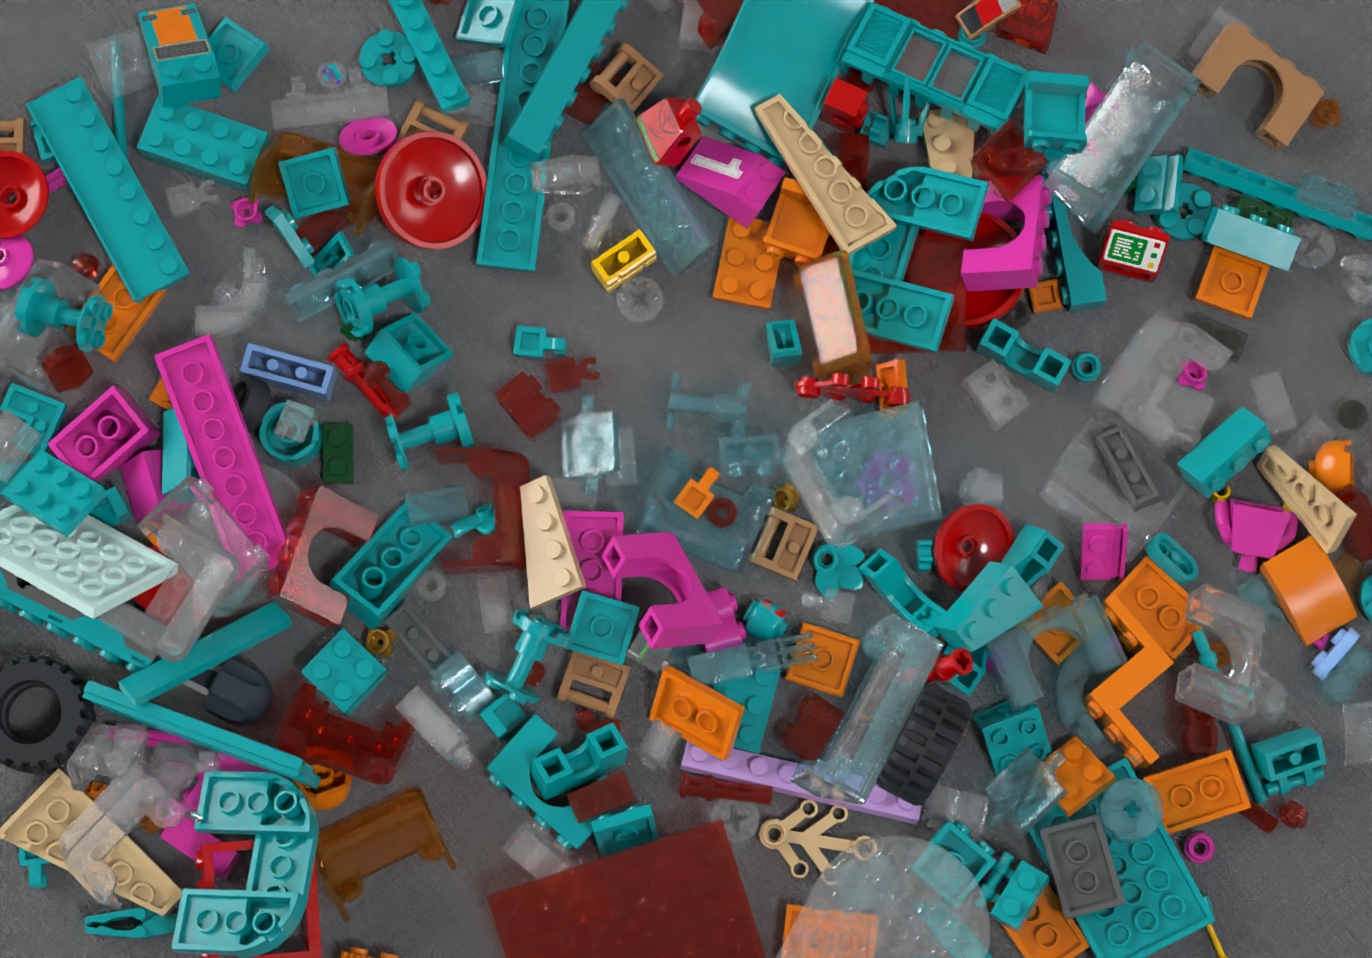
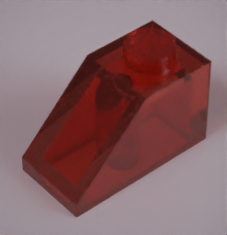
M840 133L838 160L842 163V167L861 184V188L867 193L870 154L869 134Z

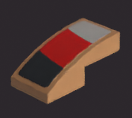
M976 0L955 15V18L971 41L994 28L997 22L1021 10L1022 5L1019 0Z

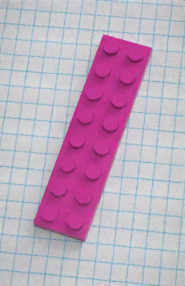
M207 334L154 355L238 581L297 560L213 335Z

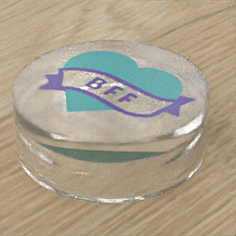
M328 61L318 69L317 77L323 89L335 92L345 86L347 73L344 66L339 62Z

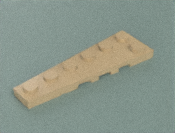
M781 94L754 108V113L845 258L896 230L895 222L873 198L871 199L861 188V184L854 177L850 176L842 167V163L838 158L826 149L822 144V140L814 131L808 128L806 122Z

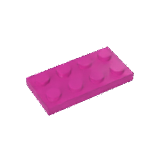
M563 511V517L586 583V588L582 590L621 601L622 578H613L602 558V554L613 536L623 535L624 512ZM582 590L561 598L560 626L566 629V631L571 629Z

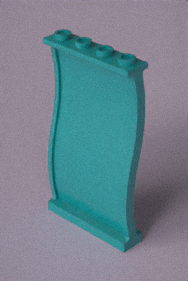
M744 0L725 44L695 99L702 107L701 113L695 117L697 123L704 127L713 126L719 130L717 134L729 141L736 139L743 143L742 148L744 150L764 155L780 169L788 167L754 113V108L781 94L806 122L808 128L812 130L822 111L823 102L841 68V60L870 4L875 0Z

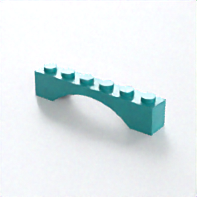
M1034 151L1036 164H1041L1046 187H1050L1052 191V203L1047 205L1049 220H1051L1053 228L1049 235L1051 247L1056 248L1058 259H1055V271L1057 276L1062 277L1063 287H1060L1062 304L1067 305L1068 313L1103 308L1107 299L1102 272L1080 250L1068 221V189L1072 176L1081 161L1080 153L1067 155L1062 153V151Z
M1025 524L1001 563L1012 565L1029 587L1037 579L1050 571L1065 545L1047 530ZM992 640L974 652L968 651L973 659V668L969 674L963 676L957 674L952 680L940 682L950 690L970 697L986 672V662ZM948 645L943 654L950 655L956 648Z

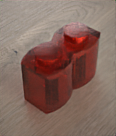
M522 371L495 393V398L527 438L534 442L560 421L558 413L561 410L551 397L545 399L539 392L542 386L532 374L527 377Z
M1190 692L1183 699L1181 714L1186 726L1182 734V747L1186 756H1209L1217 748L1218 732L1214 721L1217 716L1218 705L1213 692Z
M813 694L811 699L807 697L803 699L796 713L800 714L796 724L793 725L789 722L780 737L785 740L782 748L811 766L816 762L845 714L844 711L816 694Z

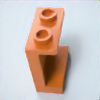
M785 177L767 234L763 240L762 250L766 251V254L776 259L786 257L795 260L794 263L798 266L818 268L829 231L798 181Z

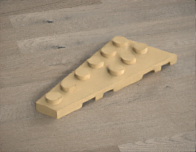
M60 768L0 828L1 839L125 897L161 916L167 917L180 903L183 889Z

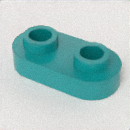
M1158 533L1147 541L1146 550L1149 558L1175 582L1185 585L1197 578L1198 566L1196 561L1169 535Z

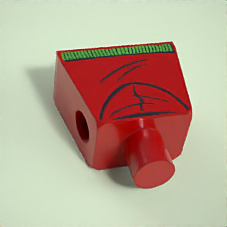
M665 98L635 118L655 165L676 167L701 136V130L695 117L701 113L702 107L697 100L689 98L687 101Z

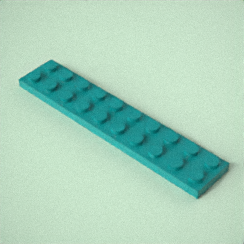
M523 0L509 48H505L477 255V267L535 273L552 142L544 156L538 154L533 161L523 157L502 143L567 28L570 0ZM553 130L547 138L551 141L553 139Z

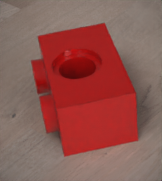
M835 78L823 102L820 121L852 135L856 127L861 129L868 114L867 110L870 105L866 102L868 92L839 78Z

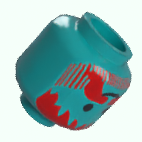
M766 598L759 600V602L754 600L742 619L746 622L745 630L766 643L772 641L774 637L780 639L789 625L784 621L787 614L786 610Z

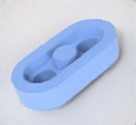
M1341 628L1331 639V642L1334 644L1327 653L1322 650L1311 662L1315 666L1312 673L1322 680L1361 635L1353 628H1349L1347 631Z

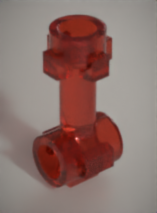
M376 361L366 368L363 382L371 389H376L379 386L391 400L389 406L393 411L396 410L398 414H401L412 404L405 391L400 393L388 380L387 376L390 373V368L385 362Z

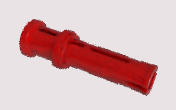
M348 343L342 344L333 351L327 360L330 363H334L345 375L344 380L346 382H353L384 419L391 413L394 419H396L402 413V410L396 406L384 390L368 374L366 363L364 361L360 362L349 350L350 345Z
M958 648L953 650L950 655L941 654L936 656L932 663L898 673L895 676V681L902 679L904 681L895 685L898 690L905 692L935 680L946 682L952 680L957 674L962 676L969 674L973 668V659L966 649Z

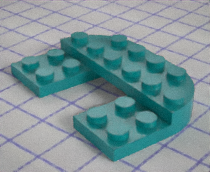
M909 167L895 171L896 174L882 182L881 180L878 181L867 193L895 222L897 227L896 230L847 257L845 266H841L839 272V295L849 317L869 336L883 342L888 340L938 353L955 297L950 293L903 282L919 228L973 241L990 185L986 181L932 168Z
M205 771L194 829L198 833L256 835L246 890L183 888L171 949L177 953L235 955L238 958L256 957L273 950L283 943L296 929L304 914L318 842L319 826L317 815L312 803L304 793L288 779L277 774L268 772Z

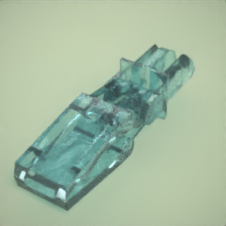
M813 632L780 638L779 636L775 639L758 642L755 647L747 648L746 644L690 656L687 658L691 678L706 686L751 678L754 672L762 670L763 673H770L784 669L788 670V667L819 661L818 655L787 659V657L815 651V643H805L785 648V645L813 639ZM775 644L780 645L781 651H777ZM778 657H782L783 664L779 663Z

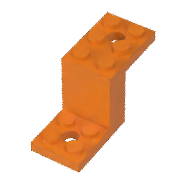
M1113 593L1096 609L1099 612L1097 617L1107 629L1112 628L1118 634L1117 640L1127 652L1132 651L1135 656L1081 701L1085 704L1083 710L1093 721L1098 720L1105 728L1103 733L1112 744L1118 743L1125 751L1123 757L1127 758L1133 768L1138 766L1142 770L1160 756L1119 709L1174 662Z

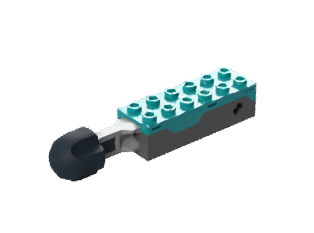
M0 567L1 608L13 614L18 609L20 610L18 615L40 627L45 622L47 623L45 628L66 640L71 635L73 636L72 642L78 644V646L92 653L97 648L100 650L98 655L120 667L123 662L127 663L125 668L132 673H136L183 649V647L176 644L180 635L173 629L124 604H120L92 619ZM236 658L226 661L223 667L216 665L181 683L207 697L205 701L207 713L237 726L252 725L263 719L270 710L273 701L272 685L267 676L258 669Z

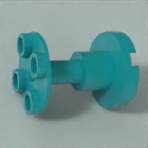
M404 257L397 258L394 264L396 281L382 287L374 283L360 288L352 278H346L335 283V287L340 289V291L335 292L338 310L345 324L352 323L354 328L350 332L354 336L362 337L371 333L373 329L372 316L386 311L387 304L404 298L409 307L416 313L423 312L425 307L431 304L430 296L423 289L419 279L421 277V270L416 261L409 262Z
M33 277L29 280L32 281V285L30 288L24 287L22 289L15 309V319L20 320L21 326L17 327L19 333L37 337L45 331L47 326L60 329L64 325L76 328V342L81 351L90 352L94 348L101 349L106 339L104 332L107 321L111 319L113 314V305L107 303L103 295H93L87 300L82 311L70 308L67 300L56 298V291L50 280L40 277Z
M458 392L446 395L451 410L428 417L430 423L399 433L393 414L391 413L388 417H385L392 444L398 442L394 444L401 471L405 469L411 470L405 449L436 440L437 445L460 438L465 452L476 449Z
M517 608L512 622L523 629L515 646V650L519 654L508 676L496 671L487 670L484 683L497 690H500L502 687L510 691L509 697L522 704H526L527 701L536 703V701L540 700L541 696L524 684L535 660L542 662L550 644L566 647L571 634L565 633L566 629L543 616L537 615V617L530 618L527 617L528 610Z

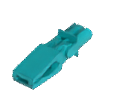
M147 908L127 909L85 917L84 925H89L84 926L86 934L148 939L174 933L178 913L170 912L167 917H164ZM125 918H136L144 922L133 930L126 931L116 930L107 926L89 927L98 923L108 925Z

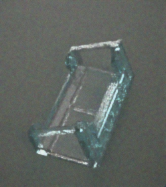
M1143 41L1138 50L1134 47L1130 49L1122 61L1127 64L1085 124V135H1088V142L1083 153L1074 155L1064 154L1061 159L1055 157L1046 170L1050 176L1044 184L1094 234L1112 213L1124 192L1183 109L1190 96L1202 82L1201 79L1145 41Z
M894 613L869 625L862 639L861 647L863 653L873 661L823 760H806L801 762L790 781L817 797L859 805L865 804L944 643Z

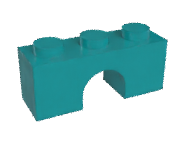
M993 318L976 352L1054 394L1072 361L1047 347L1045 349H1038L1027 344L1019 337L1020 332Z
M611 723L587 734L584 744L573 752L563 754L559 747L533 759L531 777L543 798L547 800L625 764L628 746L615 724Z

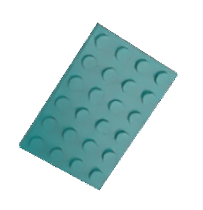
M1124 758L1107 767L1114 774L1116 782L1070 817L1050 797L1018 813L1050 874V867L1039 831L1099 814L1125 899V905L1074 918L1095 958H1145L1216 921L1127 758Z

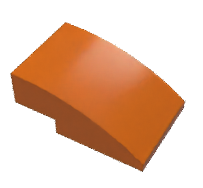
M1312 535L1264 562L1259 568L1275 593L1273 597L1306 647L1357 617L1355 608L1339 575L1323 548Z

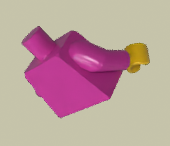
M1226 486L1224 496H1219L1216 492L1211 495L1212 500L1215 502L1216 526L1222 541L1228 544L1230 550L1241 553L1238 568L1248 572H1256L1259 557L1273 558L1276 553L1282 552L1296 537L1299 519L1285 502L1283 507L1231 498L1228 503L1227 500L1231 490L1229 486Z

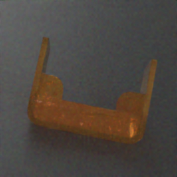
M281 132L256 159L248 203L254 204L263 193L275 200L287 197L278 162L336 147L352 204L342 207H345L344 214L349 221L357 225L355 235L361 237L373 221L378 207L375 196V182L382 159L370 155H354L346 152L341 146L295 132Z
M842 250L799 266L797 273L793 274L796 291H802L803 296L806 298L817 348V358L812 359L815 376H821L820 382L831 381L832 374L834 373L850 375V385L862 382V377L869 375L872 358L847 250Z
M419 788L403 791L318 834L316 860L325 887L345 923L351 920L345 903L354 901L361 895L365 887L363 879L415 853H418L419 857L425 861H435L444 855L451 870L457 868L435 816L422 790Z

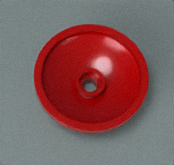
M0 151V238L8 239L27 233L39 223L48 206L49 185L45 173L33 159L15 151ZM16 194V201L10 203L11 195Z
M974 503L956 509L944 520L935 539L934 560L940 576L949 586L964 592L990 561L1002 562L1015 541L1012 527L1007 518L994 507ZM966 541V546L962 549V545Z

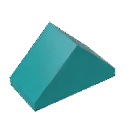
M343 231L338 232L314 257L315 262L308 266L321 289H325L362 269Z
M795 320L766 322L771 368L800 364L802 348Z

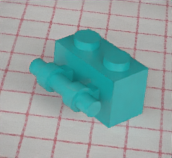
M1308 727L1251 744L1258 774L1271 782L1264 785L1267 796L1277 793L1284 795L1289 793L1292 788L1301 785L1308 787L1314 785L1316 780L1325 777L1321 765L1327 764L1321 735Z
M1004 851L1000 859L996 860L995 864L991 867L992 872L985 884H980L976 891L978 895L972 904L983 910L988 901L994 903L995 906L990 912L991 917L1019 934L1050 880L1048 875L1023 860L1016 871L1011 870L1009 866L1014 857ZM1004 877L1009 882L1002 894L999 895L995 892V889Z

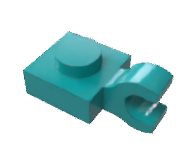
M517 325L513 355L514 357L544 360L545 351L566 355V339L547 337L546 328Z
M19 847L20 867H29L30 887H35V889L48 887V877L44 865L53 863Z

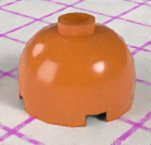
M1352 439L1333 440L1323 444L1316 453L1315 461H1309V474L1338 499H1353L1354 493H1348V486H1354V452H1348L1347 446H1353Z
M327 750L312 751L300 756L299 758L303 759V763L314 767L313 773L321 777L317 789L292 780L291 782L304 793L315 810L325 811L339 806L350 792L352 782L350 763L338 753H336V757L327 755Z

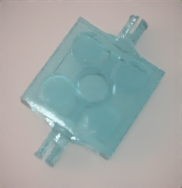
M583 395L581 396L582 413L575 418L561 421L563 478L567 480L584 478L586 480V496H597V478L604 474L621 471L618 413L613 411L594 412V396Z
M1027 747L985 788L994 800L997 809L984 821L985 824L994 831L1003 820L1007 819L1013 823L1020 833L1026 834L1068 794L1066 789L1057 780L1056 773L1054 772L1067 760L1064 754L1057 750L1047 762H1044L1032 749Z

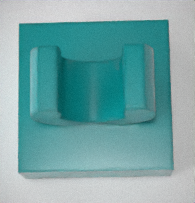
M869 110L858 139L885 149L891 135V118Z

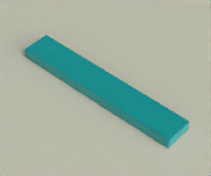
M274 601L120 680L119 688L137 707L292 626L291 618Z

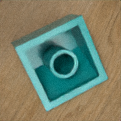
M416 312L381 329L364 352L403 394L421 386L455 354Z

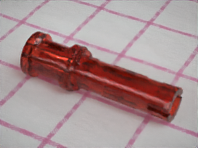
M683 771L679 796L680 799H685L686 796L704 798L706 802L714 801V798L768 804L771 806L773 786L716 780V777L713 775H708L707 777L692 776L688 772Z

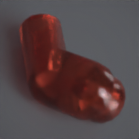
M581 709L577 712L578 720H576V724L579 729L587 733L594 732L611 723L615 724L620 733L618 719L597 721L593 719V712L590 709Z

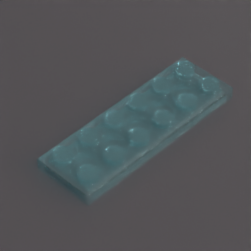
M624 98L618 99L582 134L673 277L679 276L717 242L668 166L654 164L636 123V116Z

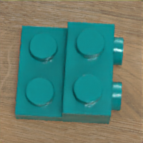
M947 819L909 868L957 908L995 864L996 859L992 856L995 850L982 839L978 843L968 836L971 830L960 820L957 819L953 823Z

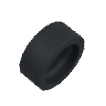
M246 374L237 378L231 386L250 433L255 430L263 419L271 394L270 387L266 382Z

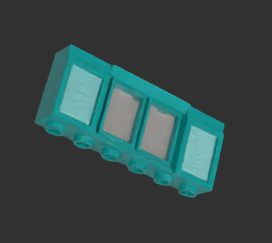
M873 2L870 4L841 60L840 73L846 75L849 67L861 71L862 81L867 84H872L875 78L889 84L888 92L894 96H898L900 91L904 90L905 78L909 77L911 79L910 94L915 95L914 103L918 107L924 108L927 102L942 107L941 116L945 119L951 120L954 113L968 119L967 127L974 132H977L981 125L995 131L993 142L998 144L1025 93V82L1030 73L1019 65L1006 62L992 53L978 51L967 42L951 39L940 30H931L920 25L913 18L905 17L886 6H880Z

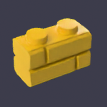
M639 229L591 262L592 271L606 291L610 293L642 271L643 267H648L657 260V255L653 246Z

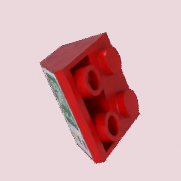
M1112 220L1104 235L1096 268L1153 283L1158 276L1170 235L1163 233L1164 231L1157 227L1148 226L1142 228L1134 226L1135 223L1130 220Z

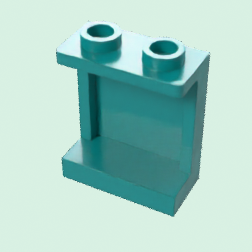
M1030 71L1025 82L1024 148L1032 149L1035 152L1062 151V153L1067 155L1083 153L1088 142V135H1085V94L1089 88V76Z

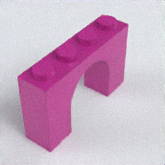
M1043 175L982 179V181H986L990 185L982 212L993 215L1001 220H1017L1025 225L1020 235L1007 245L997 248L964 250L961 276L966 289L969 292L1036 288L1039 275H1043L1041 253L1046 251L1044 229L1049 227L1047 205L1052 203L1051 188L1046 187Z
M660 532L613 536L602 554V558L613 578L649 577L667 586L678 601L676 604L650 606L640 622L639 627L650 648L658 649L712 643L724 623L674 533Z
M214 752L217 755L211 765L205 764L196 777L199 782L194 789H188L183 794L178 803L181 807L175 816L170 814L162 824L161 830H163V833L160 837L195 861L196 850H200V844L223 842L211 833H198L194 829L205 771H268ZM237 851L213 852L214 875L224 880L242 854Z

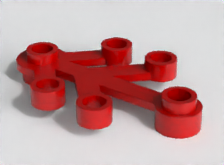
M834 373L832 374L831 381L819 382L818 378L801 377V381H797L794 384V388L797 389L796 395L806 399H818L820 395H823L833 400H846V397H849L861 403L872 404L876 402V397L886 398V406L909 408L910 405L908 388L891 386L890 392L878 391L880 379L877 377L865 376L862 377V384L849 385L850 375Z

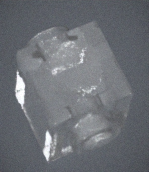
M982 468L972 469V472H967L965 480H960L958 498H963V506L976 503L999 509L1002 505L1003 475L990 474V470Z

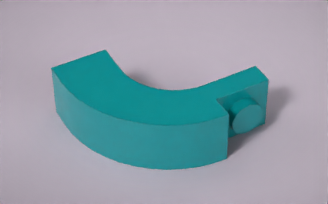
M880 548L859 567L881 598L912 630L921 637L926 636L931 641L940 635L935 625L947 611L930 600L912 582L893 556Z

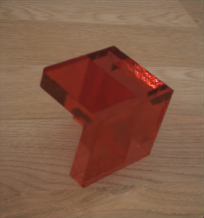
M77 343L53 349L41 363L58 393L82 387L94 373L84 353L78 348Z

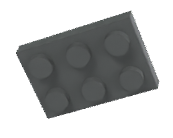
M1099 814L1039 831L1065 920L1125 905V899Z

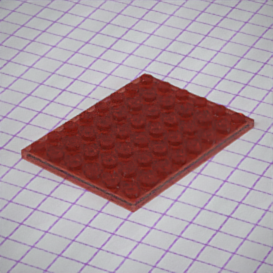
M722 818L487 895L506 958H766Z

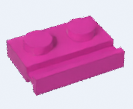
M1083 523L1079 569L1080 580H1110L1111 577H1119V580H1124L1128 538L1127 523H1122V526H1114L1113 523Z

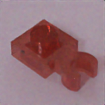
M574 357L545 364L552 394L581 388L580 379L587 381L598 380L600 378L599 372L589 373L586 370L589 365L596 364V358L588 357L579 365H576Z

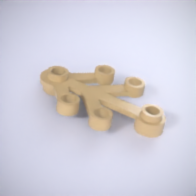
M813 800L803 801L800 808L783 821L770 819L762 824L759 830L761 843L769 849H778L789 864L792 876L797 879L806 877L809 872V866L805 861L798 859L789 843L799 844L804 848L819 869L822 881L827 884H832L838 879L839 871L835 866L830 865L819 848L853 853L860 861L872 859L877 852V844L869 836H861L856 841L821 835L836 823H843L847 819L848 810L836 805L831 808L828 815L804 832L791 831V829L803 819H811V817L813 818L817 814L818 806ZM805 804H812L815 809L814 813L811 815L805 814L803 806ZM837 808L844 811V818L841 820L835 819L833 816V811ZM771 829H777L780 832V837L777 840L769 838L768 832ZM862 843L870 847V852L866 855L859 852L858 848ZM796 864L804 865L805 873L797 875L794 872V866ZM826 869H833L835 878L832 880L826 879L824 871Z

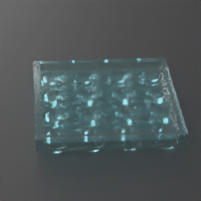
M917 401L808 428L827 543L835 544L943 519L922 402Z

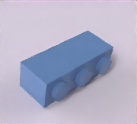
M251 343L247 345L240 368L242 375H251L266 382L269 386L330 402L338 376L334 366Z

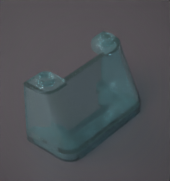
M666 446L641 497L634 520L635 530L639 534L670 532L676 536L686 555L732 574L741 573L745 568L774 501L776 491L762 484H752L746 488L744 493H741L715 482L709 489L715 495V498L697 521L673 504V502L690 478L699 483L703 476L690 471L692 462L684 451Z

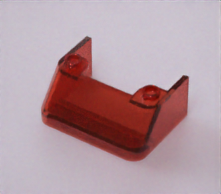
M484 446L436 449L440 465L467 463L469 470L474 475L479 477L492 476L496 534L481 536L474 542L472 548L473 560L443 562V569L446 575L527 569L520 486L530 482V467L527 458L520 452Z

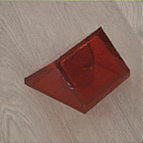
M1009 118L969 159L976 179L988 182L990 185L989 190L1006 202H1010L1049 162L1042 152H1035L1032 149L1024 148V132L1012 118Z

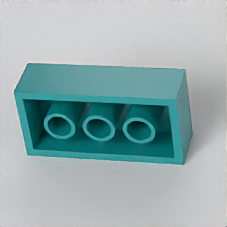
M158 95L137 149L144 159L252 195L272 141L266 131L187 104L163 108L160 95Z

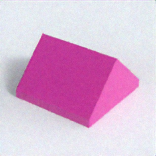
M163 449L143 451L120 466L137 523L194 505L193 499L183 502L162 494Z

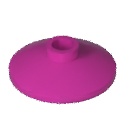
M362 118L350 123L341 131L339 142L346 152L354 155L376 154L387 149L395 142L397 129L393 122L385 118Z
M23 236L0 239V290H7L17 286L26 278L31 270L34 261V250L30 241Z

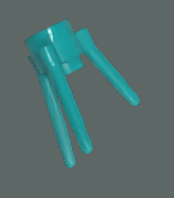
M909 77L905 78L902 118L897 119L895 96L888 92L891 133L894 134V142L917 143V136H923L924 123L931 103L927 102L926 106L922 109L917 125L916 119H909L911 83Z

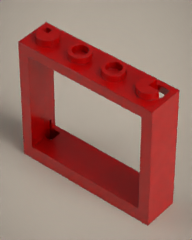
M255 839L200 844V850H196L195 865L196 869H201L202 881L197 882V889H215L213 852L251 850L254 848ZM316 854L307 905L303 914L305 951L262 954L251 958H322ZM201 953L202 958H219V954Z

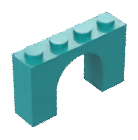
M534 714L489 764L487 770L491 775L488 779L500 790L506 786L513 793L510 799L522 810L528 806L535 812L536 815L533 819L543 829L547 830L551 827L559 834L555 839L568 851L572 847L579 851L594 834L591 822L597 820L602 815L612 814L626 798V794L603 774L578 802L570 806L554 807L542 802L535 795L531 785L532 760L543 755L557 740L559 735L537 714Z

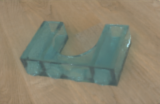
M1087 593L1070 600L1072 605L1061 609L1060 605L1049 608L1043 612L1044 617L1035 621L1032 617H1028L1016 624V629L1007 633L1005 631L983 645L1013 712L1041 701L1044 697L1029 663L1031 643L1043 633L1060 631L1073 636L1083 647L1096 677L1118 668L1128 661L1097 594L1091 597Z

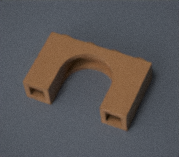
M1233 21L1222 29L1186 83L1209 100L1220 92L1237 67L1251 66L1264 72L1273 85L1275 99L1271 111L1254 135L1278 152L1289 145L1325 91L1319 87L1315 79L1310 76H1304L1296 70L1293 62L1281 58L1274 53L1273 48L1268 43L1253 37L1246 26Z

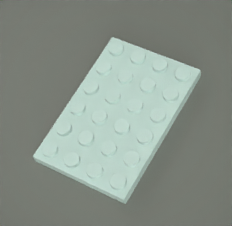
M15 505L0 511V567L92 619L177 575L178 564L90 515L67 538Z

